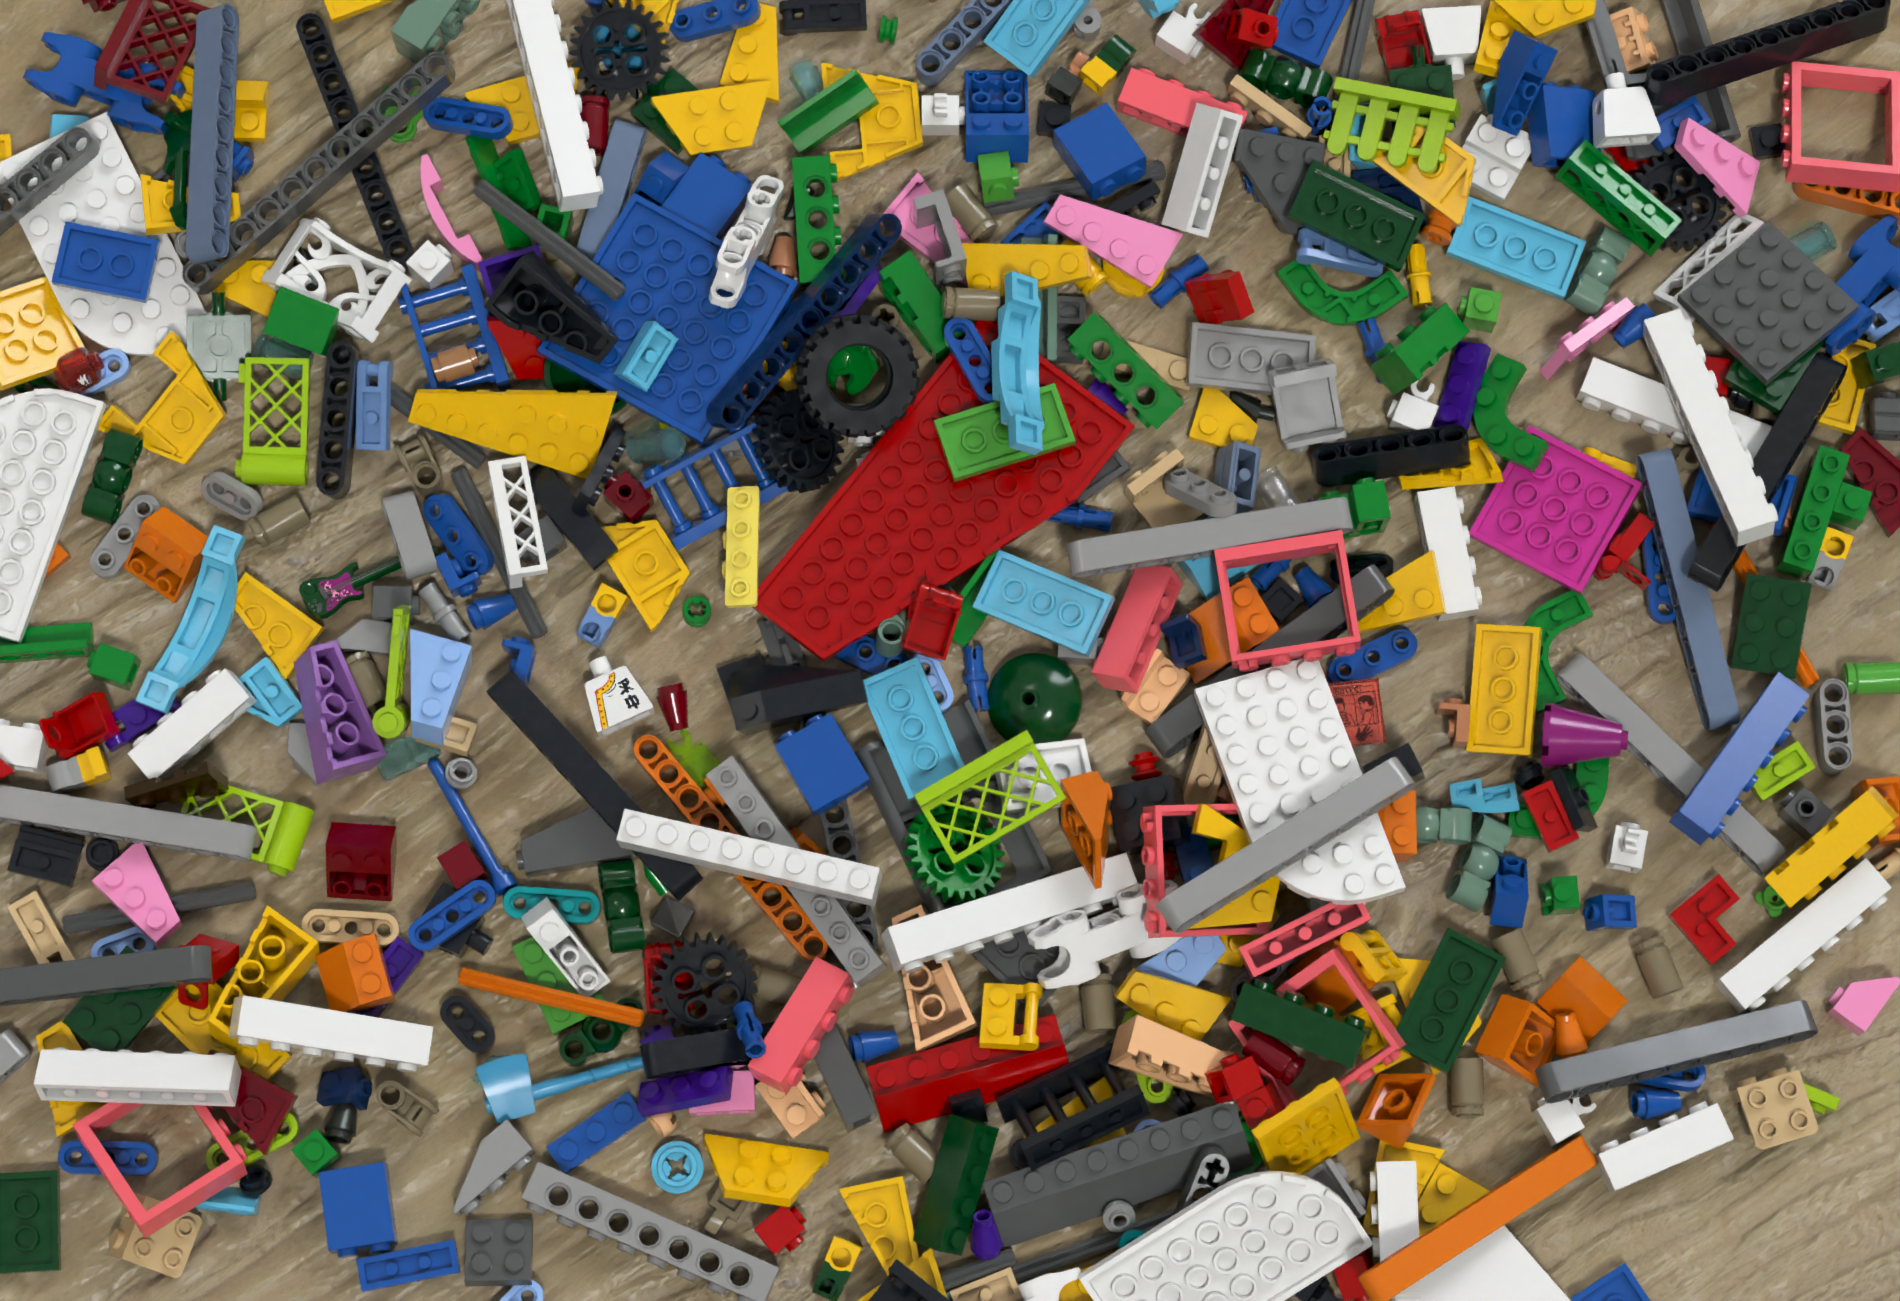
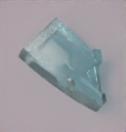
M407 736L406 740L399 739L383 746L387 756L377 764V767L386 783L428 763L431 759L440 756L442 752L438 747H429Z

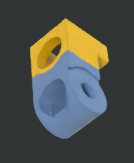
M601 583L579 626L577 637L600 649L631 600L626 595Z

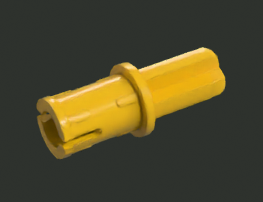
M1413 244L1407 256L1409 274L1406 276V279L1410 280L1412 307L1420 308L1426 307L1425 304L1427 306L1433 304L1429 278L1432 275L1427 269L1425 246L1423 244Z

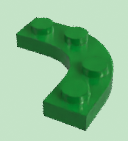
M1296 259L1277 271L1276 274L1293 299L1304 311L1320 321L1333 325L1354 326L1363 321L1368 323V319H1377L1409 296L1391 270L1367 286L1351 292H1341L1330 288L1321 280L1311 265L1300 264Z
M1497 353L1483 376L1480 390L1476 395L1477 401L1473 411L1475 425L1483 441L1497 456L1534 473L1548 450L1549 444L1541 438L1518 429L1511 424L1508 418V405L1511 396L1527 369L1524 364Z
M1572 590L1541 605L1523 625L1542 628L1536 715L1545 711V703L1559 704L1566 700V696L1554 676L1548 660L1551 642L1564 630L1593 616L1583 594L1579 595Z
M1610 758L1575 763V775L1580 786L1586 790L1589 796L1590 803L1588 805L1593 816L1600 808L1606 794ZM1519 803V811L1507 812V826L1512 829L1511 837L1541 839L1525 804Z

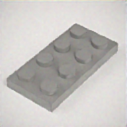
M1192 322L1189 333L1186 386L1272 395L1268 371L1315 361L1316 336Z

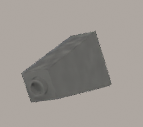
M631 790L624 791L633 800ZM592 807L521 840V850L516 851L518 869H524L527 878L597 867L601 862L632 859L633 861L639 860V858L631 850L620 847L616 841L617 834Z
M835 1024L830 1032H825L820 1040V1048L814 1057V1061L847 1132H850L876 1120L877 1110Z

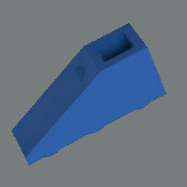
M1516 30L1513 31L1500 59L1492 126L1494 128L1518 136L1558 50Z

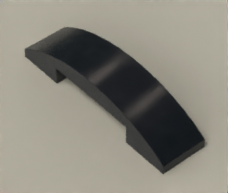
M537 464L529 470L535 504H538L593 570L597 569L619 551L587 510H585L583 516L571 510L576 497L547 466ZM523 483V484L521 485V487H522L523 490H525L524 483Z

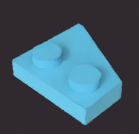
M264 657L239 677L240 681L257 700L247 712L282 728L303 711L300 698L270 658Z

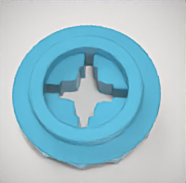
M672 1141L664 1144L656 1151L651 1163V1172L654 1181L661 1189L672 1194L689 1192L699 1184L704 1172V1164L699 1151L694 1146L683 1141ZM687 1156L683 1167L689 1176L677 1173L669 1180L672 1168L666 1159L679 1162Z

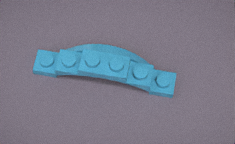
M1011 271L1004 276L1005 305L998 309V338L991 342L992 400L1000 402L1001 424L1008 425L1009 448L1036 455L1043 451L1042 431L1045 428L1039 388L1041 301L1038 298V279Z
M217 525L213 526L201 553L203 559L187 609L160 661L152 672L148 671L135 700L139 704L168 715L179 688H185L187 683L197 677L208 666L220 649L231 625L237 598L236 560L246 540L243 535Z

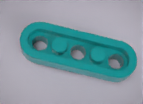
M516 886L508 890L503 898V906L506 913L515 920H522L521 916L546 897L550 901H555L559 904L557 910L568 924L588 925L595 922L601 913V904L598 897L589 891ZM518 899L526 901L525 908L521 910L516 909L514 904ZM585 903L591 906L590 912L581 914L579 907Z

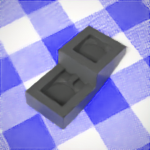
M1057 296V360L1053 363L1083 364L1084 359L1082 361L1079 360L1069 350L1068 347L1071 343L1067 339L1085 322L1086 297Z

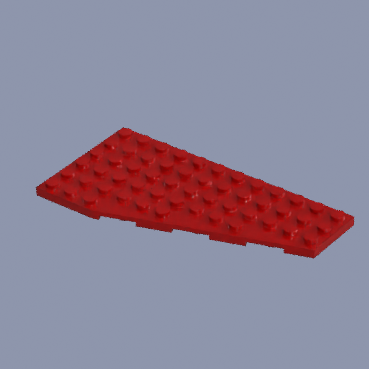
M978 320L974 326L991 353V342L998 338V323L995 321ZM950 354L918 392L913 405L910 404L906 410L907 415L902 420L896 421L893 424V428L886 431L758 587V604L752 608L822 662H825L878 628L883 620L892 618L896 614L899 615L903 610L908 609L911 598L916 597L915 593L920 581L927 584H935L939 588L943 587L982 562L989 555L1001 550L1075 503L1133 432L1135 425L1039 354V388L1053 383L1056 384L1076 440L1075 445L954 482L934 427V420L982 406L985 403H982L976 397L953 355ZM975 358L969 361L970 365L974 367L981 364ZM992 385L984 388L987 393H992Z

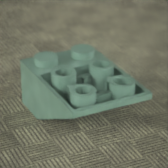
M417 0L408 5L390 30L397 53L415 64L432 52H440L445 55L446 45L450 39L455 40L463 28L462 22L468 14L472 15L477 10L480 0Z

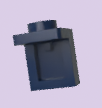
M1176 615L1170 618L1169 621L1160 624L1161 632L1169 639L1173 664L1179 670L1208 659L1201 625L1190 615Z
M355 1066L322 1072L316 1101L323 1107L351 1102L358 1110H367L369 1097L372 1093V1082Z

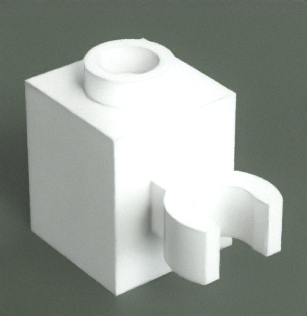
M947 93L922 95V136L959 135V125H965V106H959V95H947Z

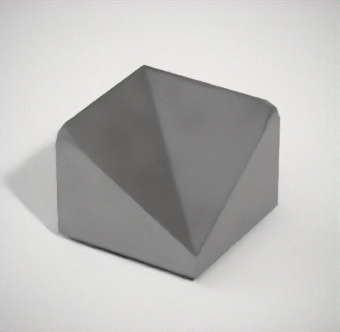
M666 897L654 916L651 926L681 941L696 913L695 909Z

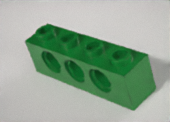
M830 155L792 158L800 287H808L836 254L835 245H841L840 226H834L833 214H839L838 195H832L831 183H838L836 164H830ZM812 183H820L824 186L825 192L820 197H812L807 192L808 186ZM814 214H822L826 217L827 223L823 228H813L809 224L810 217ZM816 245H823L829 250V254L823 260H816L811 255L812 248Z
M1097 311L1067 339L1071 343L1068 347L1069 350L1081 361L1086 358L1094 366L1091 372L1102 383L1108 380L1116 388L1113 394L1125 406L1130 402L1138 410L1135 416L1147 428L1152 425L1157 430L1185 402L1176 390ZM1104 341L1109 345L1110 354L1108 357L1099 358L1094 354L1093 346L1096 342ZM1117 365H1129L1133 371L1132 378L1127 381L1120 380L1115 373ZM1143 386L1152 388L1155 392L1154 401L1150 403L1142 402L1138 398L1139 388Z
M1819 445L1812 454L1792 516L1793 522L1790 530L1787 532L1775 569L1776 571L1802 580H1806L1813 572L1850 458L1849 454L1823 445Z

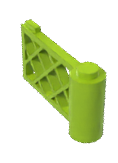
M245 357V364L239 363L238 383H245L243 454L241 459H236V478H241V482L245 485L307 486L309 478L310 359ZM253 364L267 365L274 373L262 386L253 379ZM272 365L283 366L277 371ZM290 365L302 366V379L292 387L281 374ZM278 377L288 387L289 391L276 403L267 394L265 389ZM252 383H253V385L258 389V390H257L256 392H254L253 394H252ZM301 386H302V397H301L300 394L296 391V390H297L299 387H301ZM262 393L273 406L259 418L252 410V401ZM294 394L302 403L301 411L291 419L280 406ZM277 409L289 422L275 435L264 421ZM253 416L257 422L251 426V417ZM300 417L301 428L295 423ZM261 425L272 438L263 447L251 446V433ZM292 425L301 434L300 447H287L279 439ZM277 441L281 447L270 446Z
M400 605L393 609L385 705L377 710L372 720L375 732L383 738L398 736L408 728L411 721V710L402 702L410 605Z
M229 786V790L222 791L225 794L221 796L218 794L214 800L200 807L195 799L196 796L187 798L188 800L183 803L180 814L198 815L199 817H204L202 812L219 804L225 816L223 821L229 822L249 813L257 828V833H259L263 841L259 854L252 853L251 861L269 866L267 872L280 877H286L287 873H294L315 813L312 809L296 803L283 802ZM234 795L241 797L245 808L229 816L223 801ZM247 799L256 802L250 805ZM264 804L275 807L271 819L259 825L253 810ZM192 805L195 807L193 811H191ZM267 828L266 834L264 835L262 830Z

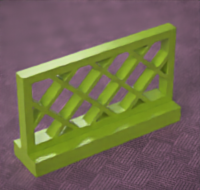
M1027 730L914 795L915 801L927 818L953 865L1067 800ZM1032 753L1038 763L1035 776L1016 772L1019 760ZM1014 763L1013 770L1004 769ZM1040 770H1042L1046 779L1039 778ZM997 772L1011 775L1007 793L988 788L992 775ZM1015 776L1033 781L1029 799L1010 794ZM986 779L984 787L977 785ZM1037 782L1050 785L1057 797L1046 803L1033 800ZM970 788L983 792L978 809L960 805L963 792ZM987 793L1005 797L1001 815L982 810ZM958 796L956 803L949 802V800ZM1009 799L1028 803L1024 816L1019 819L1005 816ZM1031 804L1040 806L1030 812ZM941 805L955 808L950 825L936 822L930 811ZM959 809L977 814L973 831L954 827ZM981 815L999 819L997 831L990 836L977 833ZM1003 821L1011 822L1001 829ZM940 828L949 830L947 839ZM953 831L971 836L968 848L957 855L949 844ZM975 837L983 839L973 845Z

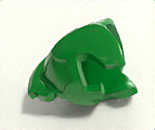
M855 345L839 351L832 358L827 370L830 386L836 389L838 376L849 374L850 379L845 384L849 395L852 396L862 391L869 384L873 373H876L879 367L876 357L871 352L872 349L866 346Z

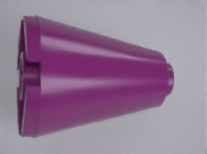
M1545 703L1541 767H1554L1618 757L1621 750H1627L1628 731L1622 730L1621 723L1557 704Z

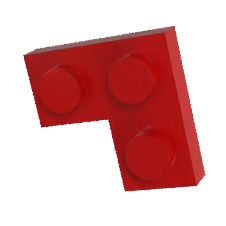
M1718 874L1668 917L1711 966L1737 944L1716 918L1740 898Z

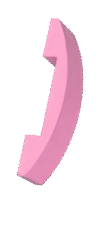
M428 154L421 156V186L435 228L446 245L458 258L467 265L473 263L475 270L480 272L478 262L483 260L472 238L467 234L457 239L435 197V194L443 191L444 188Z

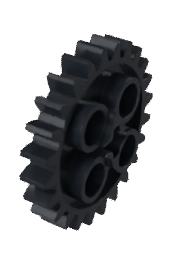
M614 0L613 8H610L609 4L603 1L601 12L591 7L593 15L591 19L583 15L581 16L585 26L583 28L574 26L576 32L580 34L579 38H570V42L576 44L577 49L570 51L569 55L578 57V61L574 62L571 66L572 68L582 69L577 79L583 80L588 78L589 80L585 88L590 90L597 86L596 96H602L607 91V98L610 101L614 100L616 93L619 94L622 102H626L627 93H630L634 99H638L639 89L649 94L650 90L647 84L651 82L659 85L660 83L655 75L657 73L666 75L667 72L660 67L661 63H669L671 61L663 56V52L670 50L671 46L662 43V40L669 37V33H659L658 31L664 23L662 21L652 22L656 14L653 11L643 15L645 6L639 4L633 10V1L627 0L624 8L620 0ZM638 25L642 30V36L637 42H630L627 35L628 30L632 26ZM608 27L611 32V38L607 43L600 44L597 40V33L601 28ZM619 43L628 48L647 46L648 48L646 52H623L621 58L614 53L593 54L594 49L619 48ZM634 57H641L644 67L641 72L633 74L629 67L630 62ZM608 58L613 64V69L610 74L603 76L599 72V64L603 59Z
M1677 151L1672 154L1671 158L1666 152L1662 153L1659 160L1655 156L1651 157L1648 160V165L1643 163L1638 168L1640 173H1635L1631 177L1649 193L1650 190L1657 191L1661 197L1660 202L1665 206L1671 200L1675 201L1695 188L1699 190V193L1688 197L1681 204L1677 203L1669 208L1682 221L1661 244L1662 251H1665L1670 244H1672L1674 253L1680 251L1682 246H1684L1687 252L1694 248V244L1700 248L1705 244V239L1709 240L1715 236L1713 231H1717L1722 227L1718 220H1722L1727 213L1719 208L1724 207L1728 201L1719 198L1713 190L1715 185L1705 174H1698L1684 158L1681 159ZM1676 176L1684 178L1687 187L1679 185ZM1692 203H1697L1701 206L1702 214H1698L1693 210ZM1642 232L1644 237L1648 235L1646 232ZM1651 237L1650 242L1654 244L1656 241Z
M798 389L777 393L776 396L768 398V404L759 408L763 415L755 417L754 420L760 425V428L752 429V432L759 436V440L753 442L752 445L760 447L761 452L755 458L764 459L765 462L761 470H771L768 478L770 481L778 479L779 488L788 486V492L799 491V493L820 489L821 485L830 483L828 477L837 475L834 467L841 465L842 462L836 455L844 453V449L837 446V442L844 440V437L836 435V433L823 427L813 419L799 400Z
M698 932L694 934V942H689L683 936V946L680 948L671 943L672 955L661 953V958L665 964H655V971L659 975L651 977L652 984L657 986L651 990L653 998L658 999L654 1002L656 1009L663 1010L661 1013L663 1020L666 1021L672 1018L671 1025L673 1029L683 1024L685 1035L692 1028H695L696 1034H702L704 1029L714 1032L715 1027L718 1026L721 1030H726V1023L729 1021L737 1026L736 1018L733 1015V1007L741 1001H748L754 1005V999L749 994L758 992L756 984L752 983L758 979L756 971H750L755 966L752 959L745 960L748 956L745 948L737 951L738 944L736 940L726 945L727 940L724 934L717 941H714L712 932H708L705 940H701ZM712 959L721 960V963L716 968L709 969L705 967L707 962ZM686 972L691 974L690 978L685 982H677L675 980L680 973ZM727 972H731L730 976H727L725 974ZM706 981L709 986L703 988L700 983ZM725 987L733 988V992L728 996L718 995L719 991ZM679 993L684 994L682 997H678ZM699 1000L704 1002L702 1007L697 1010H690L688 1008L693 1001Z

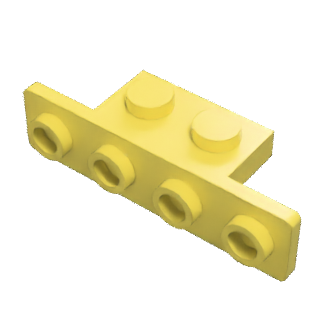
M758 486L728 488L727 531L723 532V547L726 550V560L722 562V575L725 580V605L727 608L756 607L758 604L760 489Z

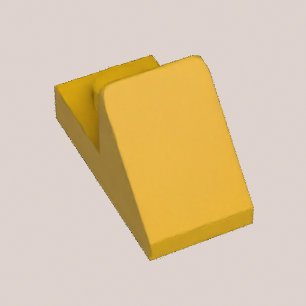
M237 81L234 124L235 142H266L269 81Z

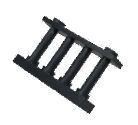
M1113 1042L995 1098L1005 1124L1016 1119L1026 1137L1019 1141L1031 1171L1150 1114L1139 1085L1137 1084L1127 1089L1116 1072L1120 1067L1108 1064ZM1105 1077L1115 1095L1097 1104L1087 1084ZM1075 1091L1085 1110L1068 1118L1057 1099ZM1046 1105L1056 1124L1038 1132L1028 1113Z

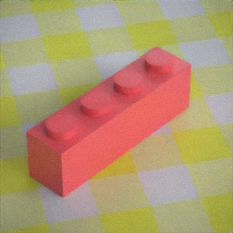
M1132 67L1119 96L1116 110L1186 138L1196 103L1242 115L1243 120L1240 129L1244 128L1248 114L1237 103L1218 101L1206 91L1198 90L1195 92L1185 88V85L1177 80L1169 79L1166 81L1156 77V74L1148 69L1139 68L1137 70Z
M1157 565L1135 569L1131 575L1124 597L1118 604L1113 623L1106 632L1101 651L1093 663L1091 673L1104 688L1137 694L1163 633L1161 632L1160 624L1168 621L1183 585V582L1171 567Z
M1330 902L1239 947L1237 951L1251 979H1254L1369 922L1371 917L1364 903L1335 905Z
M815 957L763 1040L766 1045V1052L759 1058H752L748 1064V1068L754 1078L786 1095L791 1087L798 1085L807 1061L816 1056L820 1048V1040L825 1032H830L837 1021V1013L843 1004L849 1003L854 994L855 985L849 973Z

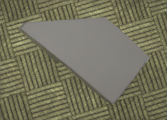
M362 619L335 640H337L341 652L354 654L367 651L369 654L389 657L392 623Z
M289 723L288 755L292 759L293 767L307 775L316 787H321V784L317 785L306 725L305 723Z

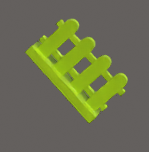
M1336 76L1333 89L1339 101H1332V110H1336L1331 131L1325 130L1323 134V139L1328 141L1327 148L1333 156H1342L1346 152L1348 145L1358 146L1357 154L1363 162H1372L1377 157L1378 151L1388 152V161L1394 168L1405 166L1409 156L1419 158L1418 167L1424 174L1434 173L1439 163H1445L1447 156L1441 152L1446 133H1453L1455 126L1454 123H1450V119L1459 121L1461 107L1457 99ZM1359 102L1368 103L1369 107L1359 105ZM1389 108L1399 109V113L1389 111ZM1356 114L1366 116L1361 137L1351 135ZM1420 114H1425V115H1430V117H1429V118H1424V117H1419V115H1420ZM1386 120L1396 122L1391 143L1381 141ZM1416 126L1427 128L1421 149L1411 147Z

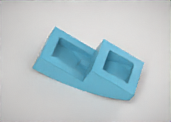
M1481 778L1449 784L1452 807L1466 808L1478 813H1505L1520 810L1515 782L1483 788Z

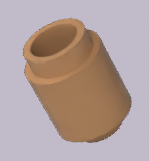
M466 343L437 352L436 357L430 358L438 382L446 380L448 383L475 374L474 367L480 365L474 347L468 349Z

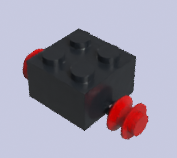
M1152 752L1135 754L1134 760L1128 763V765L1136 767V773L1131 776V779L1136 782L1111 787V806L1119 851L1128 855L1141 853L1144 846V833L1140 828V817L1143 813V807L1185 805L1180 779L1171 774L1161 776L1163 772L1155 769V763L1160 760V757L1153 756ZM1162 816L1164 880L1175 879L1174 874L1180 872V869L1173 867L1172 861L1178 855L1167 851L1166 847L1191 842L1187 816Z

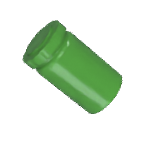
M1900 662L1844 663L1841 671V681L1847 686L1849 695L1853 693L1900 694Z

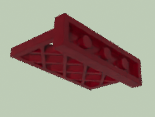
M129 0L95 65L94 87L106 90L108 85H112L166 104L195 47L196 21L186 24L181 15L187 13L198 15L199 12L211 8L188 0ZM155 1L167 4L171 10L156 14L153 4ZM175 17L180 26L166 30L161 21ZM155 23L159 32L145 36L141 29L142 26ZM184 33L188 42L175 46L170 37ZM164 39L168 48L154 52L150 43ZM143 45L148 54L133 58L130 50ZM173 56L177 64L164 69L159 60ZM153 62L157 71L143 75L138 66ZM132 68L137 77L127 80L117 75L119 71ZM162 78L166 86L162 92L151 88L147 82Z

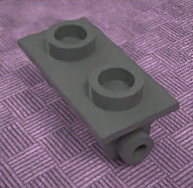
M768 619L757 621L772 665L807 667L798 642Z

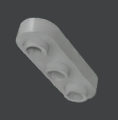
M1174 469L1164 477L1166 494L1211 517H1228L1237 512V497L1234 493L1189 472L1187 469Z
M140 495L134 498L90 557V566L98 577L113 579L123 571L142 522L161 508V505L153 496ZM147 505L150 507L147 514H139L142 506ZM124 531L131 533L127 540L120 539V535ZM103 557H111L110 564L106 566L101 565Z

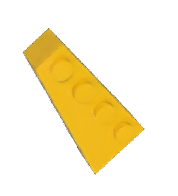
M1872 786L1764 879L1790 908L1803 897L1809 901L1823 889L1819 885L1821 881L1827 876L1834 880L1847 868L1843 863L1848 858L1853 856L1857 860L1871 848L1867 842L1875 835L1882 839L1896 826L1892 821L1899 815Z
M268 905L262 915L263 918L258 928L254 930L249 940L250 943L243 957H240L235 967V972L229 984H226L208 1019L211 1036L235 1053L243 1045L238 1044L237 1038L228 1037L234 998L245 995L282 1002L317 962L315 956L320 954L319 942Z

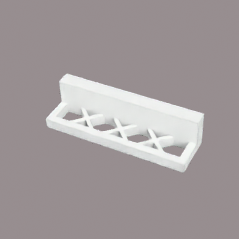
M1735 214L1715 233L1712 239H1709L1653 292L1655 299L1672 307L1673 310L1680 308L1684 319L1689 318L1691 323L1694 322L1696 319L1677 302L1678 295L1766 225L1765 222L1748 214L1740 218ZM1742 223L1748 225L1743 231L1733 233ZM1726 245V248L1721 252L1712 254V251L1717 247ZM1705 266L1699 273L1690 275V272L1695 268ZM1683 286L1674 297L1668 295L1674 288Z
M526 456L488 461L489 483L510 589L523 587L522 577L548 573ZM521 467L522 476L514 484L504 478L502 469ZM523 483H524L525 490H523L522 488H520ZM506 487L511 489L508 493L506 492ZM515 493L527 499V505L521 512L509 506V501ZM528 512L530 513V518L526 516ZM511 515H513L514 517H516V519H515L513 522H512ZM521 521L533 528L532 534L526 541L514 533L515 528ZM534 540H535L536 547L533 546V545H531V543H532ZM517 544L521 546L519 550L517 549ZM528 550L538 556L540 565L521 567L520 557Z

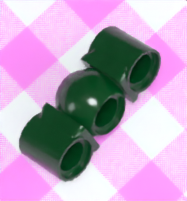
M1252 49L1248 52L1239 76L1264 94L1268 89L1278 99L1288 100L1295 97L1294 103L1300 104L1307 109L1314 104L1315 98L1320 96L1327 97L1333 83V78L1326 71L1316 68L1311 69L1308 66H1305L1303 71L1293 61L1281 60L1276 62V56H1271L1267 52L1258 49Z
M111 428L108 431L100 456L105 458L97 463L92 478L94 487L89 486L81 509L83 516L110 525L116 523L125 498L120 495L124 494L129 487L132 478L130 466H136L142 451L143 438L115 428Z
M632 859L599 863L598 876L602 890L601 893L604 896V914L607 922H609L607 931L611 953L645 950V932L642 917L640 916L639 897L635 891L637 885Z
M625 997L616 1003L643 1010L641 1003L632 997ZM589 1016L584 1022L582 1030L580 1028L577 1029L573 1035H569L561 1041L559 1052L563 1061L568 1066L573 1068L581 1067L590 1058L598 1056L597 1053H607L614 1050L620 1044L623 1035L627 1036L631 1030L638 1029L639 1027ZM599 1025H607L611 1028V1034L605 1040L594 1038L593 1032ZM579 1043L584 1047V1052L580 1058L571 1059L567 1057L566 1051L571 1044Z

